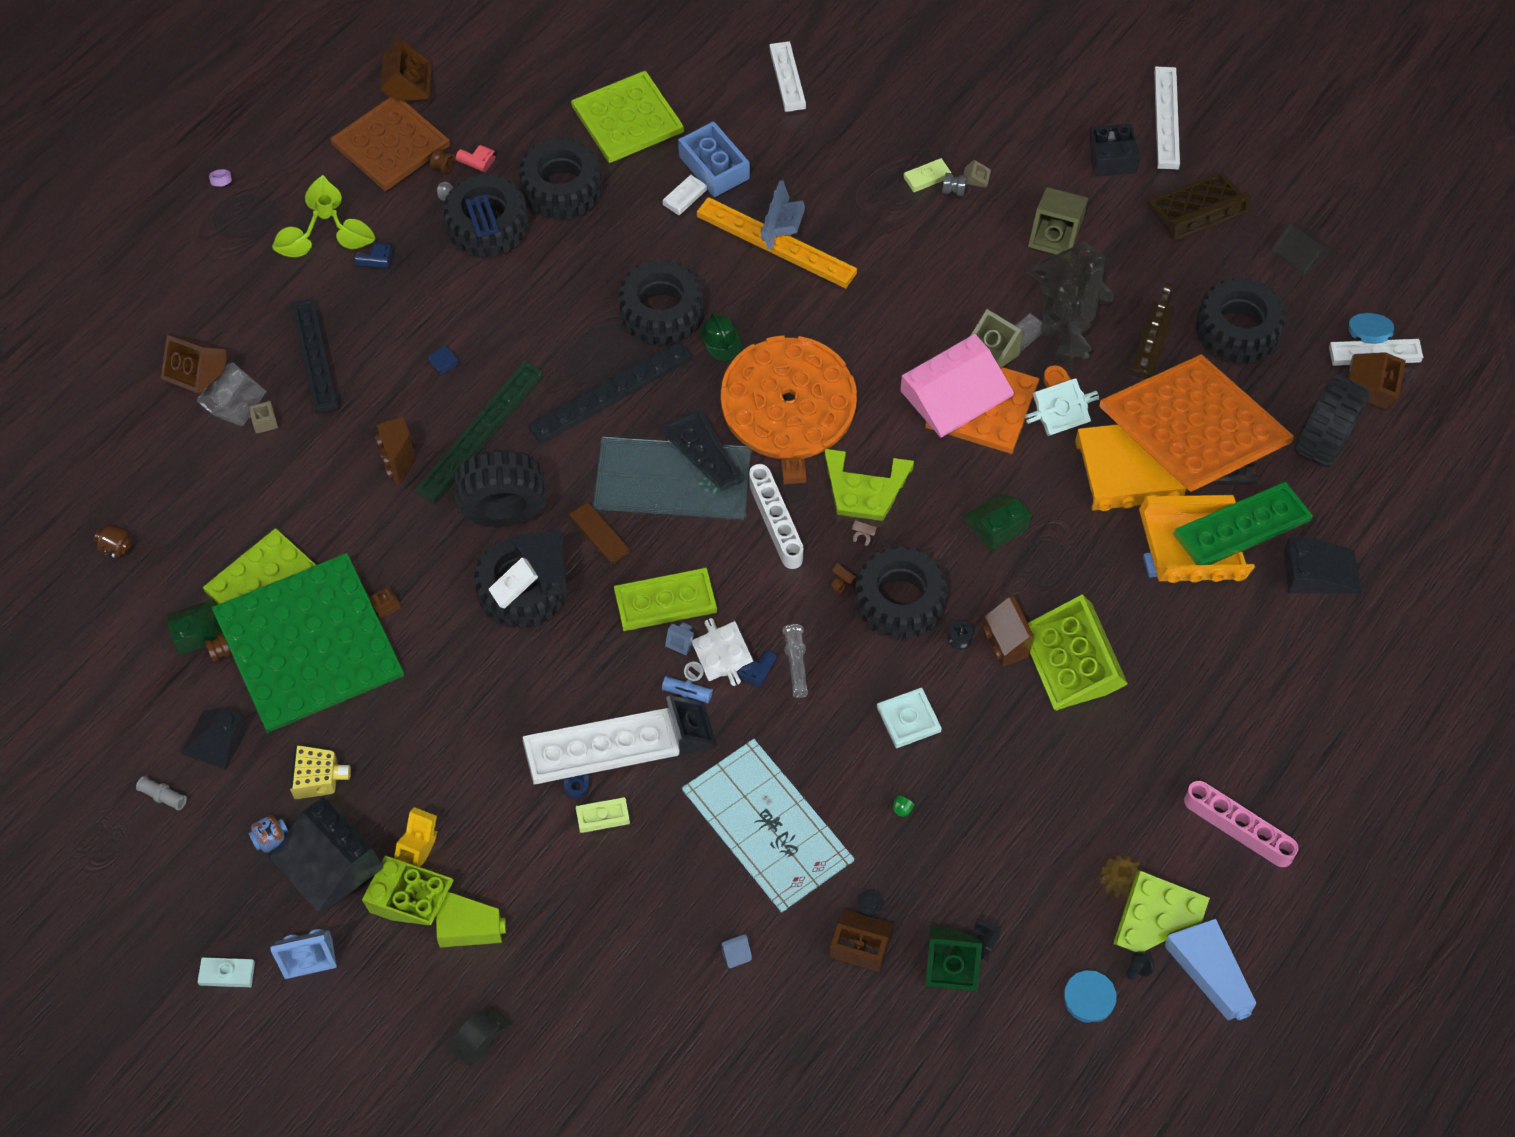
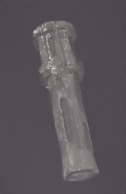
M792 624L782 629V633L786 638L784 650L786 655L789 656L793 696L802 698L808 695L803 654L806 651V645L803 644L802 639L804 628L801 625Z

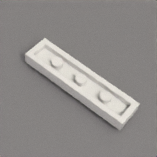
M790 41L770 44L769 50L785 112L806 109V102Z
M1419 339L1388 340L1377 344L1365 343L1363 341L1330 342L1329 345L1332 366L1350 365L1354 354L1386 352L1406 360L1405 363L1421 362L1423 359Z

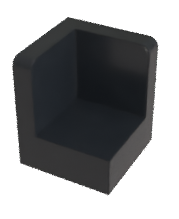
M978 918L971 936L982 941L981 959L988 962L998 942L1001 929Z

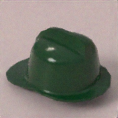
M715 312L712 313L711 317L701 328V338L711 357L722 362L732 361L742 350L741 339L728 317L716 315Z

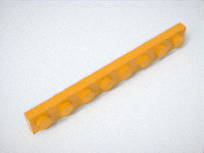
M709 197L697 211L698 218L845 289L857 274V268L789 235L776 236L773 248L768 249L765 241L761 238L763 223Z

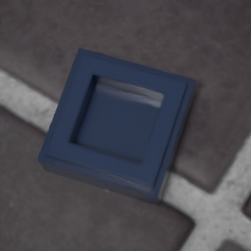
M446 345L427 356L428 362L439 375L459 365L457 358Z

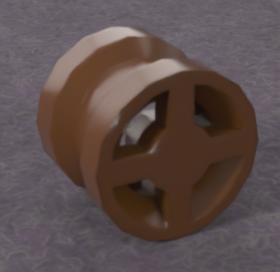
M439 148L433 152L430 159V167L434 170L440 169L444 174H449L455 164V155L452 153L446 154Z
M223 633L219 634L214 640L207 639L204 641L214 663L223 656H232Z

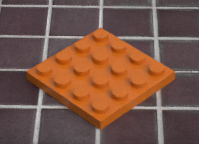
M1002 367L1000 369L1012 388L1014 396L950 432L948 435L1013 454L1025 421V415L1028 413L1034 397L1032 393L1036 392L1040 378ZM926 421L925 428L933 430V428Z

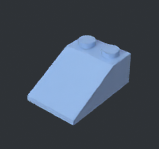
M316 929L307 935H289L284 937L283 940L276 941L271 946V952L285 979L337 968L333 939L329 930Z

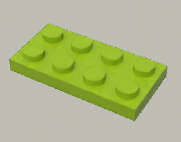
M707 568L614 586L623 631L717 613Z

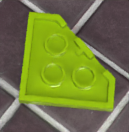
M1137 871L1113 944L1134 953L1146 951L1166 941L1168 935L1202 923L1210 898L1145 872Z

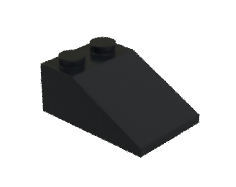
M1315 538L1288 539L1283 554L1289 593H1360L1355 550Z

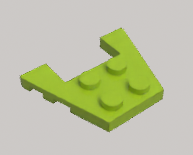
M825 449V461L827 462L837 515L883 521L893 505L899 490L905 484L906 478L912 472L914 461L894 458L891 478L843 472L846 452Z

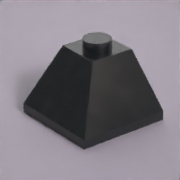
M221 707L204 710L186 741L181 754L226 770L248 730L243 715Z

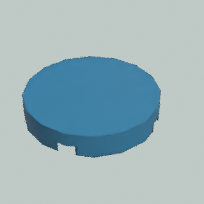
M1362 313L1353 316L1349 320L1348 332L1353 338L1356 339L1357 336L1365 343H1383L1393 336L1394 324L1385 316L1375 313Z
M1082 971L1071 977L1064 989L1065 1006L1074 1018L1082 1022H1100L1112 1013L1116 1004V990L1113 983L1105 975L1097 971Z

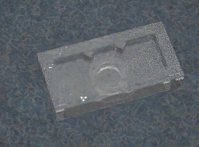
M1031 313L1015 325L1023 330L1020 352L1046 331V325Z

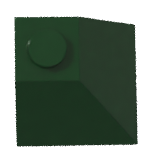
M214 599L167 614V623L179 655L207 647L204 642L205 640H214L219 634H222L212 607L216 606Z
M930 926L925 986L977 991L982 941L957 928Z

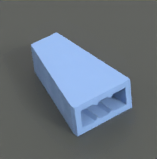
M1216 919L1168 935L1164 944L1166 949L1227 1020L1233 1018L1242 1020L1252 1014L1251 1012L1256 1005V1001Z

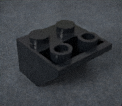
M1132 124L1090 127V156L1094 177L1137 172L1140 154Z

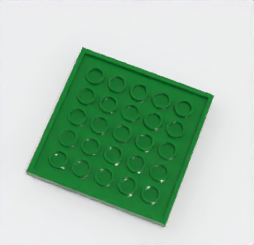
M347 553L212 607L267 733L404 676V672Z

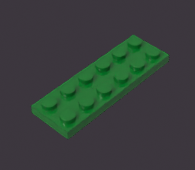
M1284 482L1178 527L1173 535L1196 565H1212L1308 523L1313 515L1289 485Z

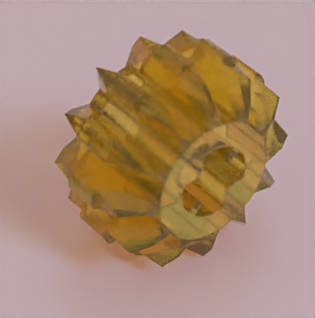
M1120 854L1116 856L1115 861L1110 858L1106 863L1107 866L1102 868L1101 873L1104 876L1101 879V883L1107 885V893L1115 891V898H1118L1121 893L1127 899L1137 871L1144 872V870L1138 869L1139 861L1130 862V855L1126 857V860H1123Z

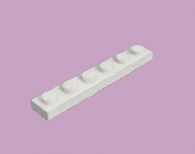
M1155 67L1157 169L1179 170L1176 68Z

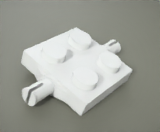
M710 618L709 621L712 626H710L708 620L704 623L708 633L692 640V644L709 681L728 675L731 685L736 686L734 677L737 684L741 682L736 671L742 666L753 662L752 657L735 621L717 628L714 619Z

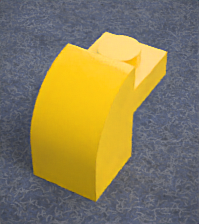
M415 807L410 811L407 830L396 844L394 859L417 867L423 865L436 840L438 832L434 830L436 815Z

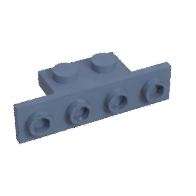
M783 180L779 181L777 189L774 191L769 212L765 216V223L763 228H761V238L765 241L768 249L773 248L776 236H788L797 233L805 210L803 201L788 203L789 195Z

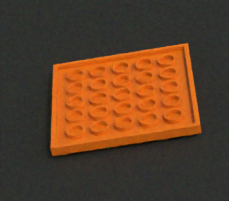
M1202 354L1102 399L1099 405L1106 414L1190 492L1292 443L1294 435Z

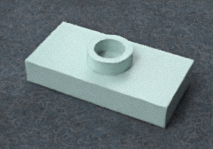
M202 958L198 984L199 986L251 987L255 961L253 959Z

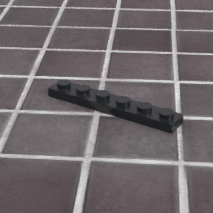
M309 298L291 302L315 412L318 414L338 409V404L314 300Z

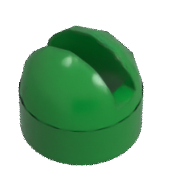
M897 795L893 802V810L898 816L904 817L910 814L915 804L909 799Z

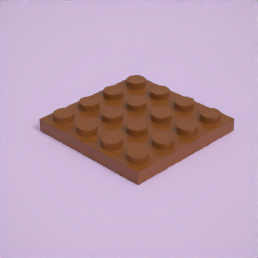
M393 97L388 98L330 138L331 144L385 192L427 163L436 149L439 148L444 151L451 146L450 140L405 101H397Z

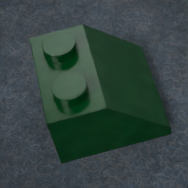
M999 494L965 514L963 518L990 551L1026 531L1029 528L1031 513L1018 498Z

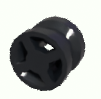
M958 620L951 624L948 643L952 648L964 650L970 646L973 635V628L970 623Z

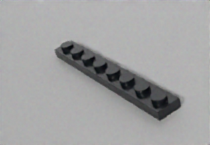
M678 340L528 424V428L537 441L543 444L692 360V354Z

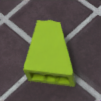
M450 892L447 893L436 914L437 941L440 948L502 943L501 934L506 933L505 918L500 917L499 909Z

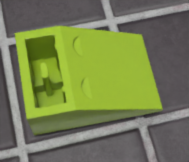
M385 856L381 862L384 868L375 874L362 899L370 913L392 921L431 925L454 880Z

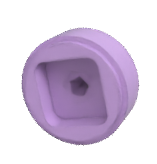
M225 169L215 170L209 175L210 183L213 186H225L232 181L230 171Z

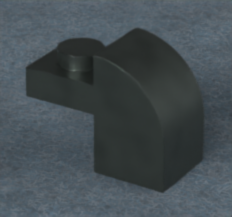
M493 1007L486 1012L480 1009L461 1027L449 1049L469 1066L485 1056L491 1042L508 1032L511 1023Z

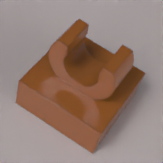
M804 459L781 460L783 484L806 483Z

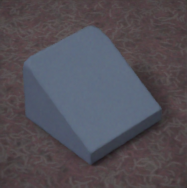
M746 934L722 942V954L728 968H733L752 960Z

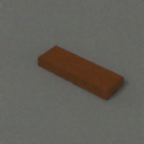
M588 502L569 514L570 520L610 565H613L630 553V549Z

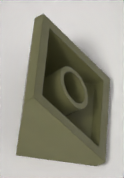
M987 309L970 336L976 334L990 350L999 368H1002L1020 355L1023 330Z

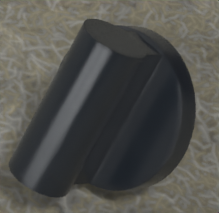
M1144 951L1135 952L1132 955V965L1126 972V976L1134 980L1138 974L1145 977L1151 975L1154 971V962L1151 956Z

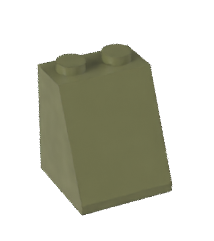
M1047 187L1037 207L1028 247L1070 258L1084 218L1088 198Z

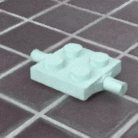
M1076 378L1034 392L1032 394L1037 405V411L1026 414L1025 419L1034 416V418L1026 420L1028 424L1040 420L1044 425L1047 436L1088 423L1091 419L1087 403L1099 400V395L1090 398L1097 395L1098 392L1094 391L1084 395Z

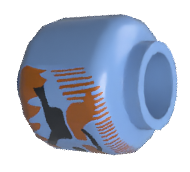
M268 815L251 825V832L248 834L257 851L261 849L263 852L268 853L278 847L284 840V834L288 830L282 819L277 821L274 816Z

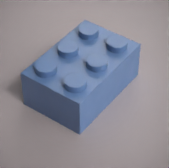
M714 121L678 139L679 157L694 175L707 185V190L713 197L750 179V162Z

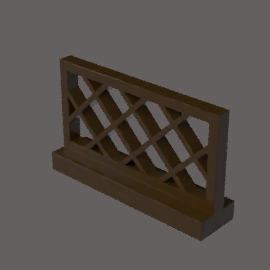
M1220 172L1148 200V206L1170 230V237L1173 241L1248 213L1250 195L1246 191L1241 193ZM1221 181L1224 186L1221 187L1212 184ZM1202 189L1206 190V192L1202 194L1196 193L1194 190ZM1209 191L1221 193L1220 197L1208 194ZM1224 194L1234 195L1230 198H1223ZM1178 196L1188 197L1187 201L1178 200L1175 198ZM1191 198L1203 200L1201 204L1190 202ZM1206 201L1215 202L1212 205H1205ZM1164 203L1169 204L1168 208L1159 207L1158 204ZM1173 205L1184 207L1183 211L1171 208ZM1187 208L1196 209V211L1191 213L1186 212ZM1168 216H1177L1178 218L1170 220Z

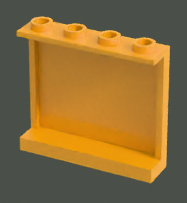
M1119 425L1078 429L1075 442L1077 449H1081L1092 492V511H1108L1112 508L1120 507L1131 508L1142 505L1147 496L1185 495L1187 488Z
M1234 495L1146 497L1139 511L1158 581H1168L1170 583L1178 581L1199 582L1201 580L1218 582L1231 579L1242 581L1248 577L1255 566L1254 564H1246L1242 551L1212 565H1196L1173 535L1176 528L1236 503Z

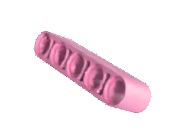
M1195 781L1190 784L1184 798V803L1189 810L1276 866L1287 867L1293 862L1298 852V844L1293 838L1207 783ZM1193 794H1199L1202 799L1195 798ZM1215 807H1219V808H1221L1224 812H1223V813H1219V812H1217L1214 808H1215ZM1236 821L1243 822L1245 827L1239 826ZM1257 835L1265 836L1267 841L1259 839ZM1279 849L1288 851L1289 855L1282 854Z

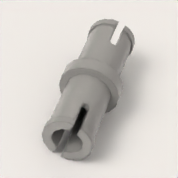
M142 776L137 782L136 790L153 797V800L157 803L163 802L176 810H181L186 804L187 797L171 790L169 785L165 783L159 784L146 776Z

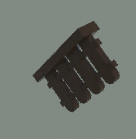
M1165 283L1159 303L1154 301L1152 303L1129 375L1143 379L1153 376L1174 311V307L1167 305L1172 288L1170 283Z

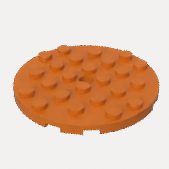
M785 335L766 338L764 342L748 346L731 362L722 381L721 408L724 419L732 433L753 451L776 459H804L824 452L825 449L835 445L844 436L854 418L857 390L854 378L847 369L846 363L826 345L798 336V338H785ZM791 393L794 395L795 400H786L785 402L783 395Z

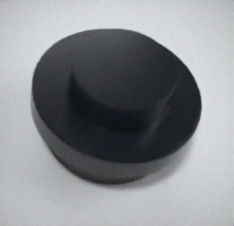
M865 891L859 895L857 908L863 915L874 916L882 909L883 902L878 893Z

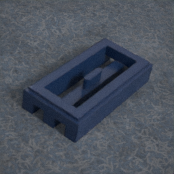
M486 194L482 195L481 199L477 196L474 197L473 201H470V199L465 200L477 237L499 232ZM483 204L485 205L489 220L492 225V228L490 229L488 227L485 215L481 207V205ZM472 207H477L482 225L484 227V230L480 231Z

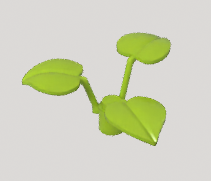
M322 175L309 187L305 195L306 205L310 209L315 210L313 211V217L307 232L304 234L299 228L286 227L276 235L272 248L277 253L287 257H300L307 254L312 248V243L307 238L310 236L317 216L322 219H328L330 216H333L336 226L340 229L336 234L337 241L345 248L359 249L375 241V236L365 223L357 219H347L343 225L340 224L337 211L333 209L341 204V193Z

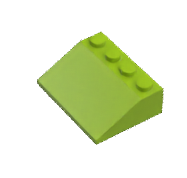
M1083 594L1028 623L1034 635L1030 654L1054 710L1106 696L1128 685L1094 606Z

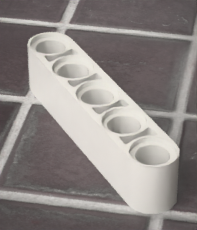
M756 464L752 466L749 472L751 492L782 563L787 568L796 569L803 562V544L769 468L763 464Z

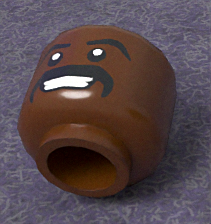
M107 524L103 530L100 528L97 530L94 542H97L98 552L113 558H119L121 555L125 556L127 554L132 538L129 537L126 529L113 524Z

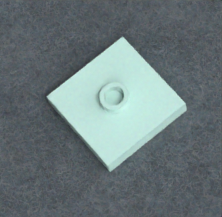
M922 688L877 703V709L896 748L940 733L942 730Z

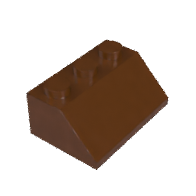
M398 38L383 54L380 89L387 96H391L397 101L428 99L430 95L432 61Z
M167 335L160 379L196 393H201L224 372L227 350L192 337Z

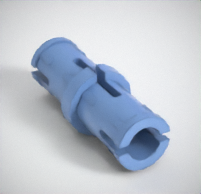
M665 676L662 684V691L678 694L682 698H691L709 704L713 689L695 685L693 681L687 680L685 682L669 676Z

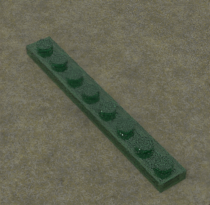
M524 361L415 488L416 494L435 504L455 481V473L459 466L465 460L469 461L471 456L478 454L543 377L542 370Z

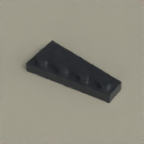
M701 409L659 426L660 432L721 491L742 482V476Z

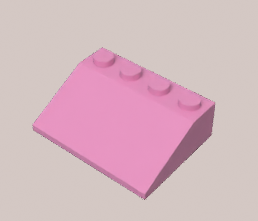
M976 334L902 375L900 390L940 438L1014 396L1012 388L990 350Z

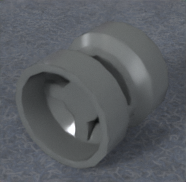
M946 172L942 194L949 195L952 191L957 196L964 197L967 176L960 175L955 178L952 173Z

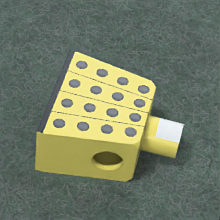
M295 746L290 785L294 799L333 794L335 792L336 780H350V765H338L335 752Z

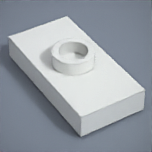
M690 175L663 199V205L677 215H680L707 191V185Z
M521 558L489 588V591L501 608H506L538 578V575L528 560Z

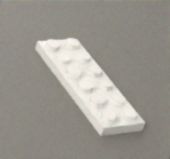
M667 708L523 736L522 740L533 784L679 755L678 744Z

